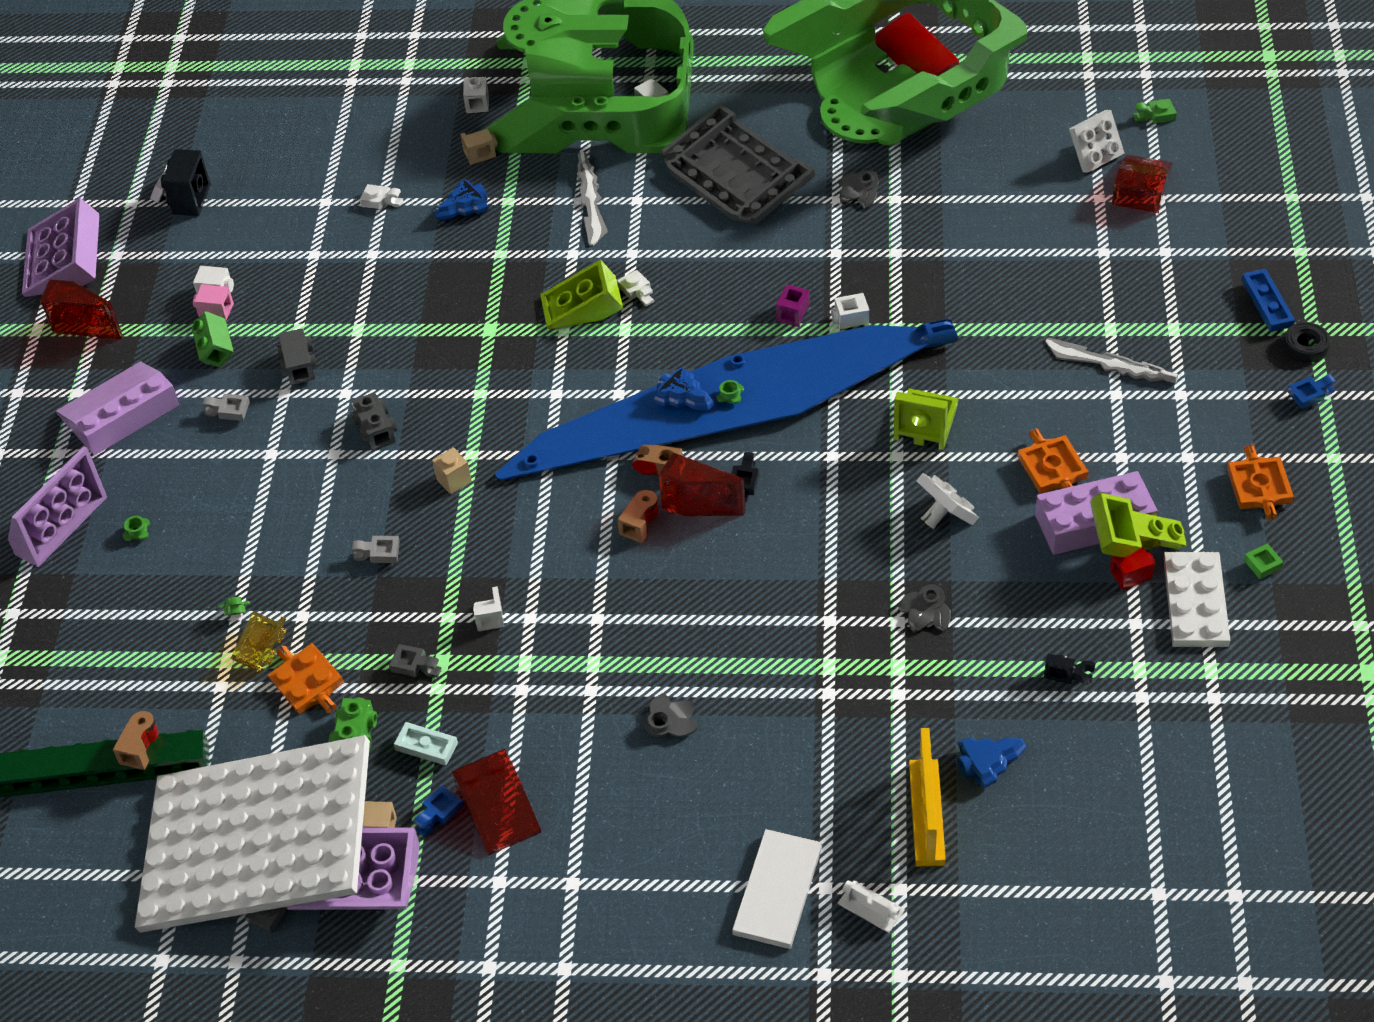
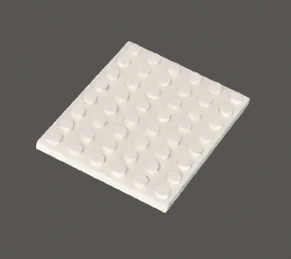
M364 735L157 776L135 928L142 933L357 894L370 745L368 738Z

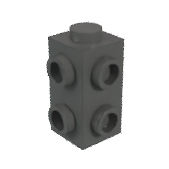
M303 328L279 333L281 343L276 344L279 358H284V361L280 362L283 376L288 375L291 385L314 380L313 369H317L314 354H309V352L314 351L311 338L305 337Z
M375 392L351 400L354 411H351L350 414L354 425H360L361 427L358 431L363 443L368 442L373 451L396 442L393 432L397 431L393 418L387 417L389 412L384 400L379 401Z

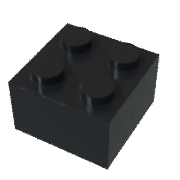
M174 149L171 158L167 161L165 174L161 176V187L165 189L167 205H170L173 215L199 216L211 186L201 150Z

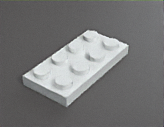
M1164 552L1163 560L1173 647H1229L1230 634L1219 552Z

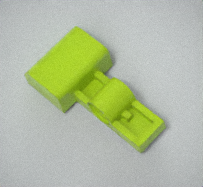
M1100 493L1090 500L1100 548L1103 554L1127 557L1141 549L1142 546L1145 550L1158 546L1180 550L1187 545L1181 521L1133 511L1131 500L1128 498Z

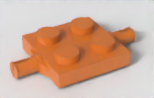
M1035 428V431L1032 429L1029 432V436L1034 444L1018 450V459L1040 494L1057 488L1072 487L1073 483L1088 479V470L1066 435L1054 439H1044L1039 429Z
M1252 444L1250 447L1246 445L1243 448L1246 459L1228 462L1227 471L1239 509L1263 508L1266 519L1270 521L1272 518L1274 520L1278 517L1274 506L1293 504L1294 499L1281 457H1258L1255 446Z
M311 643L295 655L286 646L281 647L283 651L279 648L277 654L283 659L284 663L269 673L268 676L297 713L301 715L310 707L321 704L327 713H332L330 707L335 711L337 706L329 696L345 682L318 648Z

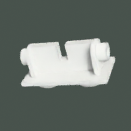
M848 880L844 884L843 891L845 893L838 902L840 906L888 933L905 911L904 908L896 903L889 901L855 880L853 882Z

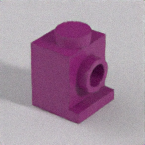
M787 284L776 303V321L799 327L801 319L810 305V290Z

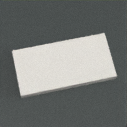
M765 829L732 930L733 935L791 949L822 850V842Z

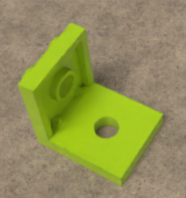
M908 389L907 393L897 392L894 398L893 440L899 441L900 435L914 438L913 444L924 446L925 440L939 443V449L944 450L957 410L958 398L914 389Z

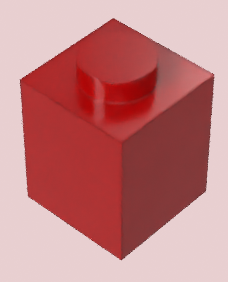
M1142 546L1141 549L1127 557L1112 556L1110 572L1121 589L1125 590L1152 580L1155 560L1150 552L1147 553Z

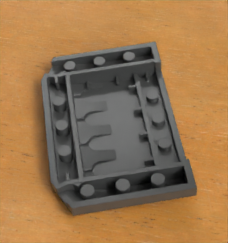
M721 103L662 149L667 168L673 177L730 219L756 225L816 176L815 170L799 158L794 161L737 121L735 113Z

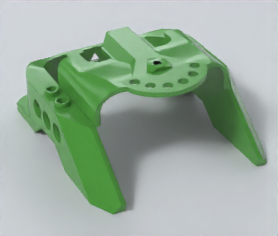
M523 0L512 7L506 14L503 22L504 35L498 38L496 43L499 49H517L525 52L532 97L485 128L496 137L498 147H495L496 151L502 153H558L575 141H610L627 153H662L663 148L687 130L694 41L684 13L673 0ZM623 37L639 49H664L680 55V60L683 61L682 67L677 69V89L669 95L660 97L614 96V60L594 58L592 55L593 48H617L620 39Z
M801 0L773 15L763 29L764 39L767 44L811 57L813 80L823 100L820 107V117L828 131L846 141L868 144L879 142L883 145L896 144L933 123L947 121L996 93L1004 85L1008 76L1010 50L1027 41L1026 24L1017 15L994 0ZM918 3L938 6L942 13L952 20L957 18L971 28V33L980 38L961 64L939 76L923 71L917 74L905 64H901L886 73L875 66L878 61L886 58L887 53L878 48L875 43L876 27L873 24L906 6Z

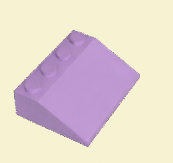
M78 198L28 229L22 288L23 296L28 297L76 290L86 284H90L95 279L99 213L81 198Z
M140 361L56 410V413L95 456L180 404L173 385L160 371Z
M83 446L12 516L8 541L14 554L36 567H39L107 498L87 447Z
M362 828L357 894L287 906L288 910L407 909L417 872L420 847L415 828Z

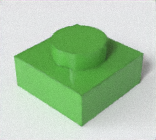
M1268 543L1246 553L1244 556L1245 563L1259 579L1283 568L1284 562Z

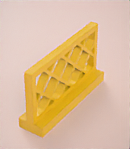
M921 728L919 760H909L916 867L945 866L938 759H932L930 729Z

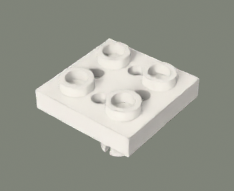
M1104 110L1069 128L1082 172H1090L1124 154L1111 110Z
M924 473L916 480L936 500L924 516L921 517L932 529L935 528L948 511L971 525L978 520L979 517L972 511L975 507L965 498L957 495V490L946 481L943 482L936 475L931 478Z

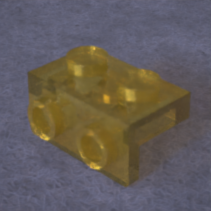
M253 611L230 659L258 672H261L264 664L270 666L277 652L272 649L275 642L280 644L287 631L283 627L286 618L281 616L279 622H276Z

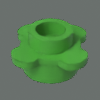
M734 380L722 382L719 386L720 394L717 395V401L720 403H739L744 387Z
M140 516L129 517L124 522L125 532L122 535L124 540L146 539L149 535L147 527L150 525V521Z
M241 597L225 599V604L218 605V608H223L224 616L246 613L245 605L250 604V601L242 602Z

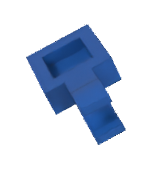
M1331 374L1317 381H1314L1310 376L1289 385L1288 394L1302 410L1323 401L1324 396L1334 393L1335 389L1331 385L1336 384V380Z
M441 785L422 803L424 812L414 819V823L418 825L415 831L425 837L431 832L436 821L444 825L464 807L463 800Z

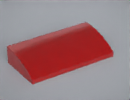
M909 12L889 23L875 36L876 45L887 53V56L898 66L905 64L917 74L923 71L939 76L959 65V59Z

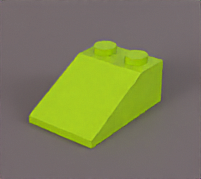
M601 259L540 294L546 325L549 330L601 321L623 309L616 276Z

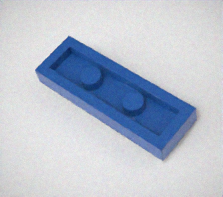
M1261 269L1242 274L1241 281L1269 331L1273 332L1291 327L1295 323V319L1268 271Z

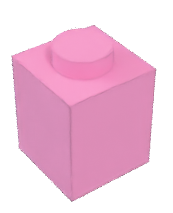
M201 284L198 293L193 298V306L196 308L199 317L206 311L223 317L226 321L234 304L229 287Z

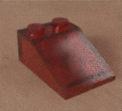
M1126 154L1114 183L1112 205L1159 213L1173 162Z
M49 280L40 301L54 334L122 339L123 335L111 302L73 281Z
M674 452L658 474L662 508L671 513L683 516H743L746 512L743 478Z
M505 749L452 771L456 790L463 800V804L488 855L542 833L517 772Z

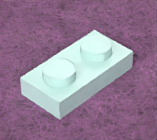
M405 722L394 743L396 751L446 766L458 741L455 736Z

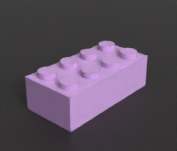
M1135 471L1037 495L1035 516L1052 554L1055 555L1100 544L1090 506V500L1100 493L1128 498L1131 500L1133 511L1157 516L1158 510L1139 472Z

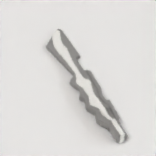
M579 152L578 182H581L582 206H586L588 217H584L588 244L589 246H594L608 230L596 205L601 200V196L597 192L599 184H597V176L593 173L594 167L589 163L586 152Z
M1046 338V344L1056 359L1101 364L1105 371H1118L1123 376L1129 375L1134 379L1144 378L1151 382L1167 381L1176 384L1178 379L1177 373L1166 371L1162 367L1143 361L1142 363L1135 362L1129 358L1109 352L1104 354L1086 351L1087 347Z

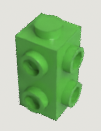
M204 311L192 325L199 360L205 364L221 368L234 352L226 320L223 317Z
M360 697L353 699L343 698L341 708H338L335 713L336 727L335 731L329 735V742L365 735L370 741V751L371 729L375 728L377 724V712L373 711L371 700Z

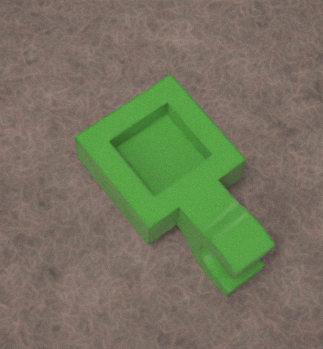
M1170 99L1149 101L1147 105L1145 103L1135 104V108L1139 112L1133 114L1136 122L1152 119L1153 123L1176 121L1177 112Z

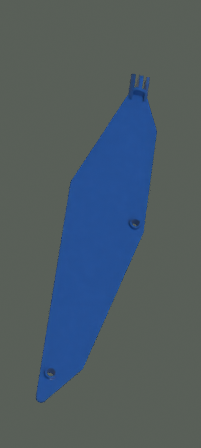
M949 318L925 323L918 327L870 325L727 356L690 371V373L694 374V380L700 383V389L708 393L714 405L709 410L698 411L690 407L677 408L672 405L664 407L654 403L653 400L657 392L656 385L541 433L496 472V478L498 480H507L638 451L641 445L661 446L797 416L923 348H932L956 342L958 335ZM734 380L744 387L739 403H720L717 401V395L720 394L719 386L722 382Z

